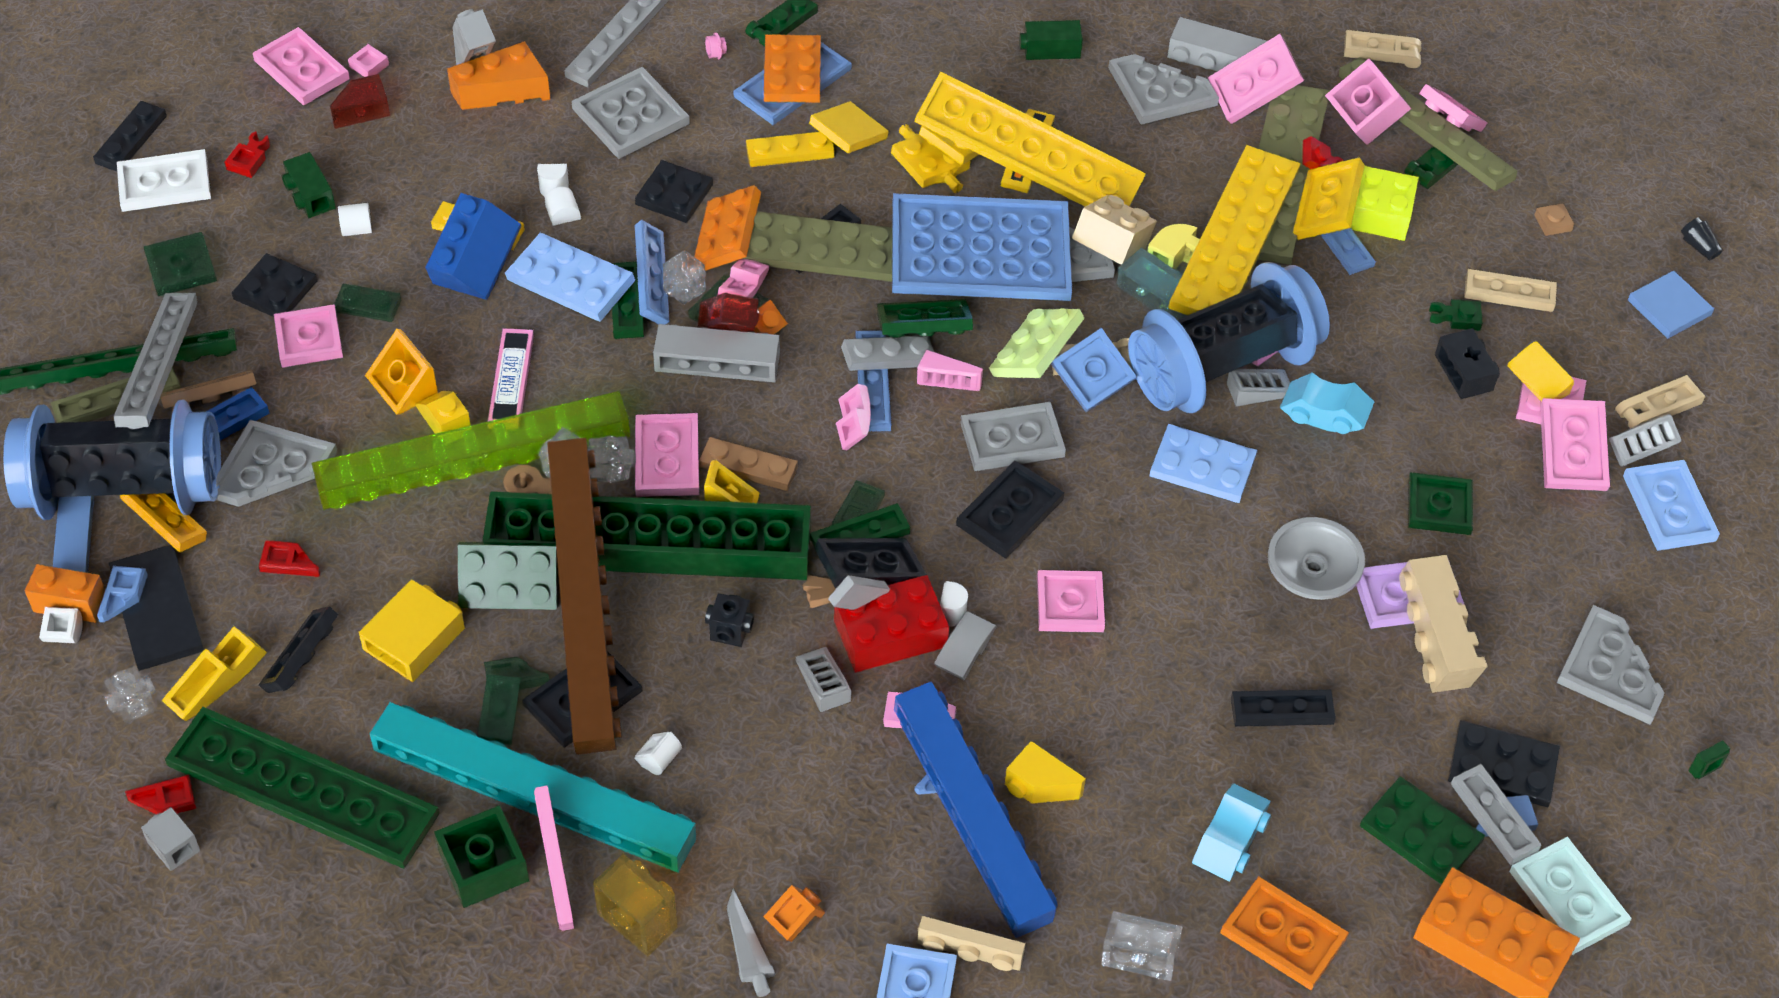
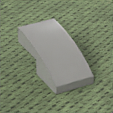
M967 611L939 653L934 663L935 666L965 680L979 654L982 655L997 626Z

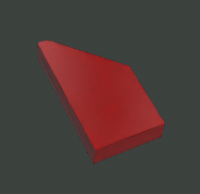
M265 541L258 566L260 572L320 576L319 567L309 559L298 543Z
M189 775L125 791L128 801L154 814L163 813L170 807L176 814L196 809Z

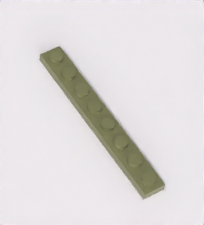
M1359 57L1340 67L1339 77L1344 80L1362 65L1365 60ZM1385 76L1411 108L1398 121L1494 191L1516 180V169Z

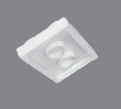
M205 149L117 162L119 198L122 212L211 199Z

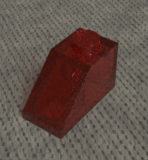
M379 74L351 80L331 103L330 111L335 129L390 116L387 96Z
M724 292L700 302L697 328L705 327L718 330H737L740 332L754 330L760 316L757 309L758 299Z

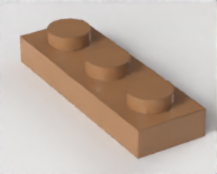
M251 369L164 392L160 397L164 409L171 407L173 412L178 400H185L189 404V402L201 399L203 404L221 399L220 394L232 391L233 395H237L250 388V386L256 385V381Z
M709 437L699 459V467L709 470L711 461L717 460L741 479L785 491L789 490L798 469L797 460Z

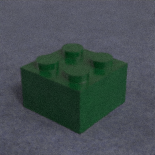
M500 805L434 831L438 852L463 908L529 882L526 861Z

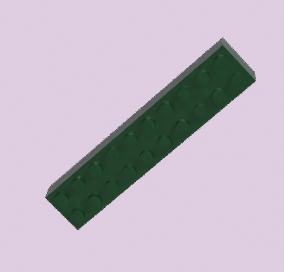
M490 491L482 542L556 543L552 494ZM593 497L594 507L600 506L602 526H596V535L603 536L605 555L598 556L599 566L605 565L606 571L807 580L811 505Z

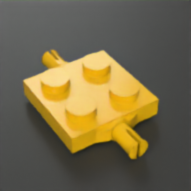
M908 124L902 125L899 133L906 140L893 144L891 154L922 188L933 184L946 183L953 193L960 192L963 184L958 181L956 176L969 170L971 161L960 165L921 135L915 134Z

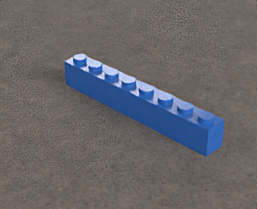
M932 681L896 695L894 712L900 720V725L1015 938L1052 923L1056 908L1058 907L1056 897L1051 889H1045L1041 881V871L1034 859L1030 860L1028 858L1022 835L1018 830H1013L1009 823L1010 817L1003 802L998 803L995 798L992 781L987 774H982L978 767L977 754L972 746L967 747L959 721L956 718L952 719L950 716L945 695L941 691L937 692Z

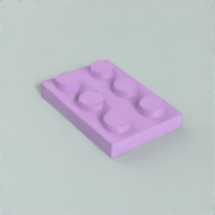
M1407 562L1364 568L1362 577L1356 586L1370 629L1414 623V621L1411 622L1407 614V604L1409 602L1407 593L1401 589L1399 581L1400 572ZM1459 590V595L1456 598L1457 603L1464 604Z

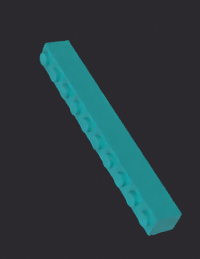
M389 702L370 732L374 751L535 816H538L534 790L537 787L548 786L555 824L679 873L696 841L695 823L685 815L671 814L661 810L659 806L652 802H641L633 799L622 790H611L599 785L589 777L580 778L570 774L559 765L550 766L538 761L531 754H520L508 749L498 741L490 742L482 739L468 729L459 730L449 726L440 718H429L421 715L410 706H399Z

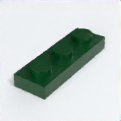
M637 262L612 263L632 272L635 278L634 283L612 307L614 339L644 337L643 316L640 315Z
M896 503L811 532L810 541L815 549L817 539L900 538L910 534V525L899 504Z

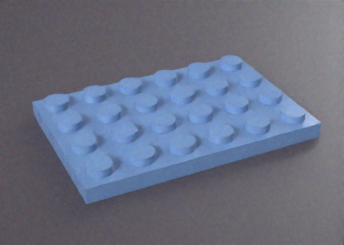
M893 193L892 293L1071 301L1072 280L1068 201Z

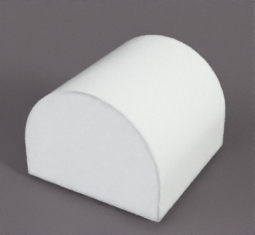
M538 164L540 193L544 197L554 188H569L567 164Z
M557 187L546 194L545 206L553 226L581 219L580 211L571 189Z
M368 203L338 206L342 236L372 233Z
M946 581L943 587L940 606L948 625L956 626L967 612L968 593L962 585Z
M45 607L39 636L41 641L78 643L83 627L80 610L78 608Z
M672 732L653 734L635 755V760L651 773L660 775L681 751L682 745Z

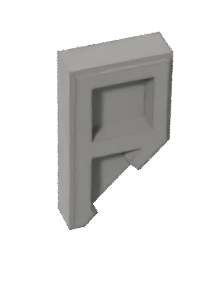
M848 575L828 599L834 607L855 610L888 593L890 588L884 581Z

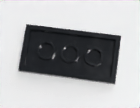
M172 545L109 562L111 571L113 566L145 568L148 574L140 601L122 612L138 671L204 651L176 552Z

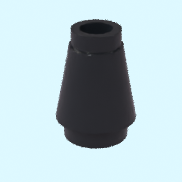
M1700 217L1690 221L1681 230V233L1684 235L1683 240L1709 261L1718 257L1723 252L1708 222L1703 221Z

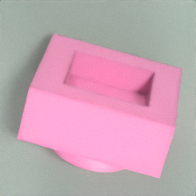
M369 44L348 59L349 67L369 80L389 65L388 57Z

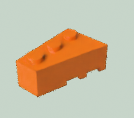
M525 41L447 68L450 91L462 110L497 106L498 102L515 101V104L524 103L525 99L541 98L542 101L551 100L548 76Z

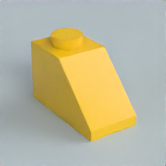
M441 391L415 403L417 409L444 448L472 435L469 412L454 392Z
M1032 741L1007 767L1005 785L1010 793L1017 798H1025L1030 803L1078 800L1083 796L1086 778Z

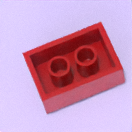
M928 575L887 585L890 588L888 593L855 610L834 607V622L855 673L936 651L944 647L948 640L949 625Z

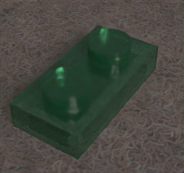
M343 283L334 305L336 313L393 322L401 303V295L397 292Z
M487 674L478 737L490 742L498 741L502 744L512 745L521 678Z

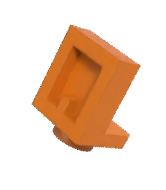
M791 885L763 917L786 940L792 942L814 916L821 918L825 911L818 905L821 899L808 887L802 890Z

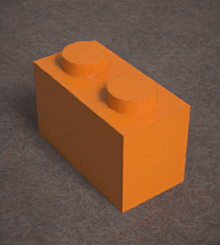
M36 564L24 591L33 612L44 614L45 607L78 608L82 614V621L96 623L105 588L100 575Z

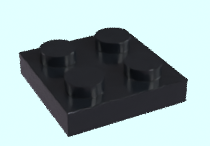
M661 160L636 195L635 205L688 223L713 186V178Z
M266 253L232 291L233 300L274 317V314L292 311L315 285L317 277L316 274Z

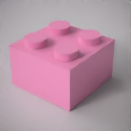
M1370 59L1366 60L1325 95L1355 134L1366 145L1371 143L1411 109Z

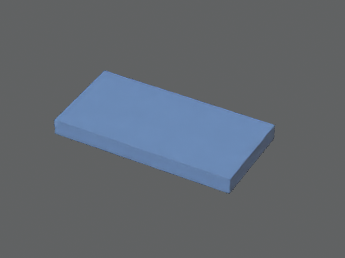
M822 42L820 49V91L850 71L852 66L851 62ZM764 70L734 90V97L772 125H775L805 103L764 102Z

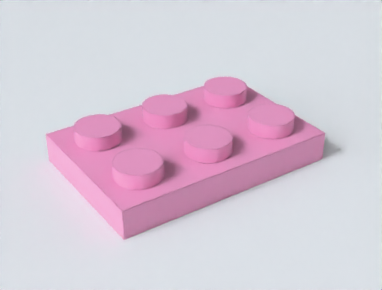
M299 27L253 52L254 61L302 105H306L350 79L348 70Z
M1280 34L1208 77L1210 84L1219 97L1218 101L1225 117L1230 124H1233L1304 81L1284 38Z
M1543 398L1540 408L1544 487L1607 491L1610 487L1605 401Z
M698 413L636 415V497L699 495Z

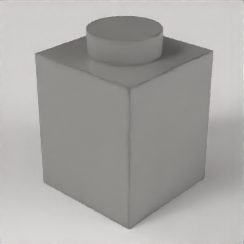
M171 807L163 813L154 815L147 824L141 827L147 843L170 871L200 852L195 835Z

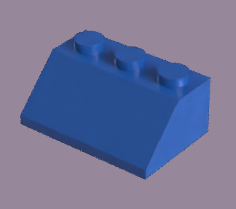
M460 193L425 267L432 283L487 300L518 235L521 224L489 201Z

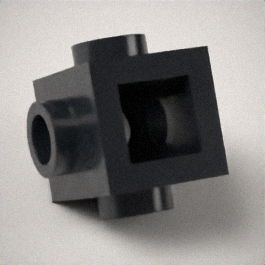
M718 593L714 605L709 604L705 616V623L709 624L710 640L742 647L746 633H751L755 615L750 613V600L743 599L738 595Z

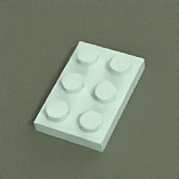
M1568 837L1515 863L1509 871L1546 920L1580 938L1572 955L1628 926L1632 919Z

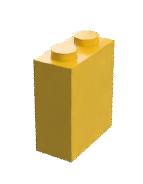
M411 579L359 631L362 648L411 682H414L465 629L463 612L456 603L452 601L446 602L437 596L431 587L427 585L422 586Z

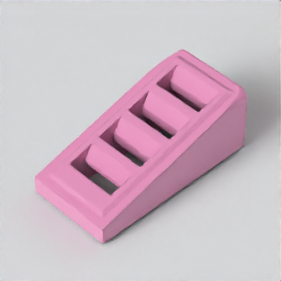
M926 350L918 365L917 384L973 391H980L982 387L983 369L929 350Z

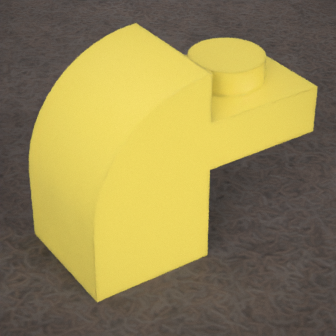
M1174 224L1160 230L1148 245L1146 263L1172 275L1182 261L1189 263L1200 240L1196 237L1197 227L1187 224Z

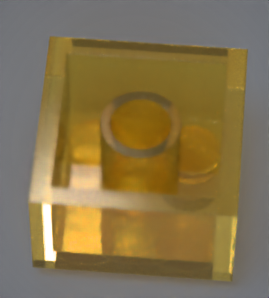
M623 853L593 881L597 914L646 956H649L677 929L674 891L664 881L657 882L652 878L648 869L636 859L632 861Z

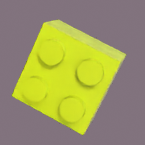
M1364 166L1351 229L1405 241L1419 177Z

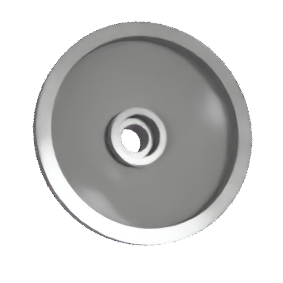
M1306 517L1290 521L1277 530L1269 544L1268 564L1274 577L1287 590L1305 598L1325 600L1342 596L1357 585L1364 571L1365 554L1359 540L1346 527L1332 520Z

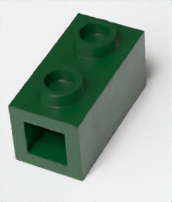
M1080 20L1025 21L1024 33L1019 34L1020 50H1025L1026 60L1081 58L1083 38Z
M311 152L283 161L285 174H282L281 177L287 191L293 190L292 197L298 210L303 209L309 219L336 209L332 189Z

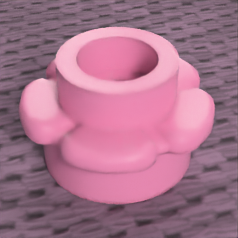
M718 33L706 37L705 46L708 57L721 59L722 54H726L727 51L725 38H720Z

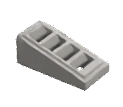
M1236 369L1229 372L1227 386L1236 407L1282 399L1285 397L1290 385L1286 371L1283 369ZM1280 379L1283 387H1277L1275 380ZM1269 381L1271 387H1266L1265 382Z
M1666 414L1612 436L1609 440L1619 465L1625 466L1680 443L1681 437L1672 416ZM1648 429L1650 430L1651 435H1652V437H1653V440H1654V442H1655L1654 445H1653V443H1652V441H1651V438H1650V436H1649V433H1648V431H1647ZM1636 434H1638L1643 450H1641V447L1636 438ZM1626 438L1633 452L1632 455L1629 454L1626 444L1624 442V439Z
M827 647L796 656V662L820 712L851 702V689ZM819 658H823L824 660L822 662L808 666L807 662ZM825 667L828 668V670H825V671H822V672L813 674V671H816V670H819V669H822V668H825ZM832 676V678L820 683H818L817 681ZM836 685L835 688L823 691L826 687Z

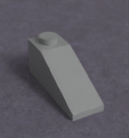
M469 9L458 14V18H456L453 24L456 65L490 54L496 40L483 9L476 12L473 9Z

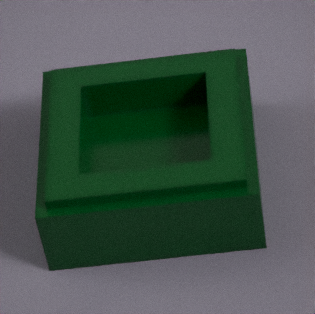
M1722 740L1696 755L1688 771L1698 780L1714 772L1724 764L1730 753V747Z

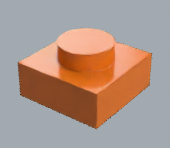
M771 299L745 317V320L755 333L774 335L788 324Z

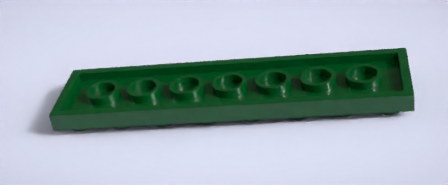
M205 707L200 709L165 758L166 764L170 768L405 869L440 814L438 807Z

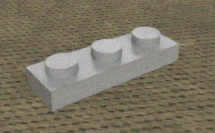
M929 336L844 339L841 346L849 371L918 367L926 350L934 352Z
M1482 764L1453 778L1451 782L1452 787L1510 866L1540 850L1541 843Z

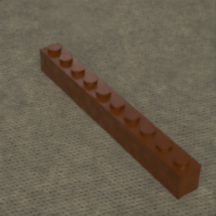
M586 438L547 442L573 744L576 755L617 750L616 738H622L620 717L614 718L613 707L619 706L617 686L611 687L610 676L616 675L614 655L608 656L607 645H613L611 625H605L604 615H610L608 595H602L601 585H607V574L605 565L599 566L598 557L605 555L603 536L596 535V526H602L600 506L594 507L593 497H599L597 477L591 478L590 469L596 468L594 449L588 450Z

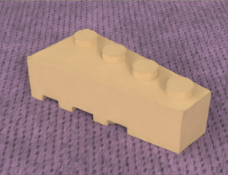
M1447 555L1409 560L1400 572L1399 581L1401 589L1407 593L1409 601L1407 604V614L1411 622L1414 621L1416 628L1415 645L1417 651L1422 652L1424 680L1430 684L1432 693L1469 688L1488 666L1484 657H1477L1475 646H1478L1479 642L1475 632H1468L1467 630L1468 612L1465 604L1457 603L1456 598L1459 595V587Z

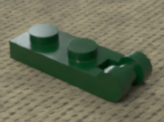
M786 0L757 22L751 21L747 25L745 33L752 39H759V43L765 47V35H787L818 13V5L811 0Z
M1433 146L1416 161L1412 160L1405 168L1404 174L1419 177L1420 185L1429 189L1458 164Z

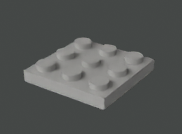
M643 67L572 101V109L618 159L690 124L689 115Z

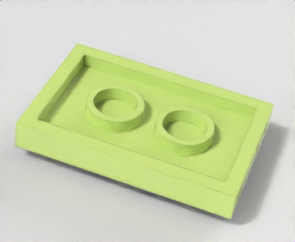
M1064 308L1033 309L989 367L994 377L1041 378L1084 320L1080 309Z

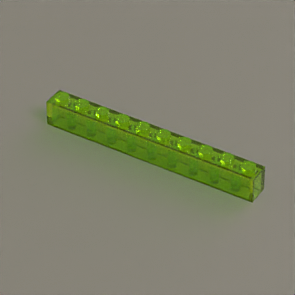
M620 391L312 462V468L323 510L329 508L338 509L346 504L372 501L377 497L388 494H401L422 486H435L443 481L456 478L465 479L470 475L485 471L494 472L502 467L527 464L532 460L548 457L547 442L586 438L588 449L608 442L616 443L630 437L629 418Z

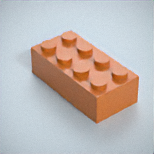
M1453 867L1421 918L1413 937L1518 998H1548L1580 940L1579 937Z

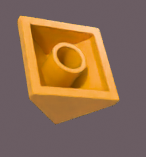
M396 329L365 377L396 415H400L415 407V403L437 394L438 391L434 369L405 333L401 329Z

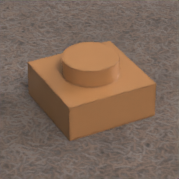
M1564 204L1536 209L1535 217L1545 236L1573 230L1574 222Z

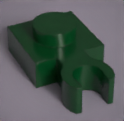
M1451 299L1449 306L1440 302H1432L1430 304L1429 312L1439 313H1431V323L1438 324L1447 321L1450 322L1451 329L1467 330L1473 328L1477 331L1481 330L1483 324L1481 301Z

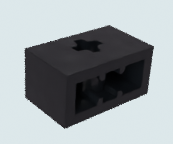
M1471 328L1440 336L1435 356L1460 399L1494 391L1500 375L1499 367L1495 361H1492L1486 351L1485 343L1482 339L1478 338L1474 329Z

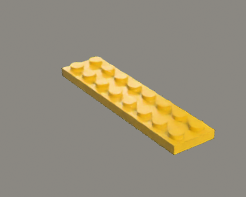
M941 71L914 121L1085 207L1106 195L1117 196L1124 201L1125 205L1130 206L1146 173Z
M1246 145L1170 299L1169 309L1190 315L1242 293L1299 172L1301 163Z

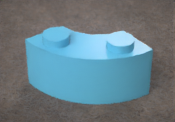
M1310 373L1290 382L1280 408L1296 423H1305L1326 431L1347 434L1364 429L1374 401L1355 382L1335 384L1319 378L1314 373Z
M1233 783L1225 793L1212 822L1205 831L1192 863L1228 881L1232 879L1236 871L1243 873L1251 857L1246 852L1257 831L1263 833L1270 821L1271 814L1266 811L1271 801Z

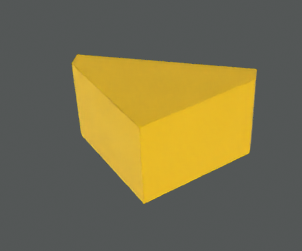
M717 460L711 461L704 485L705 501L758 502L760 493Z

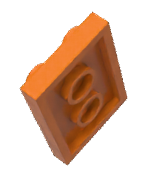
M765 35L764 102L820 103L821 35Z
M755 185L708 201L692 263L693 268L697 272H703L747 256L754 218L761 196V191Z
M1259 876L1224 923L1220 932L1309 990L1314 988L1349 934L1348 931Z

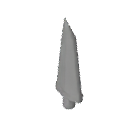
M733 889L727 904V912L740 971L739 976L741 982H752L756 995L763 997L770 993L766 978L775 976V972Z

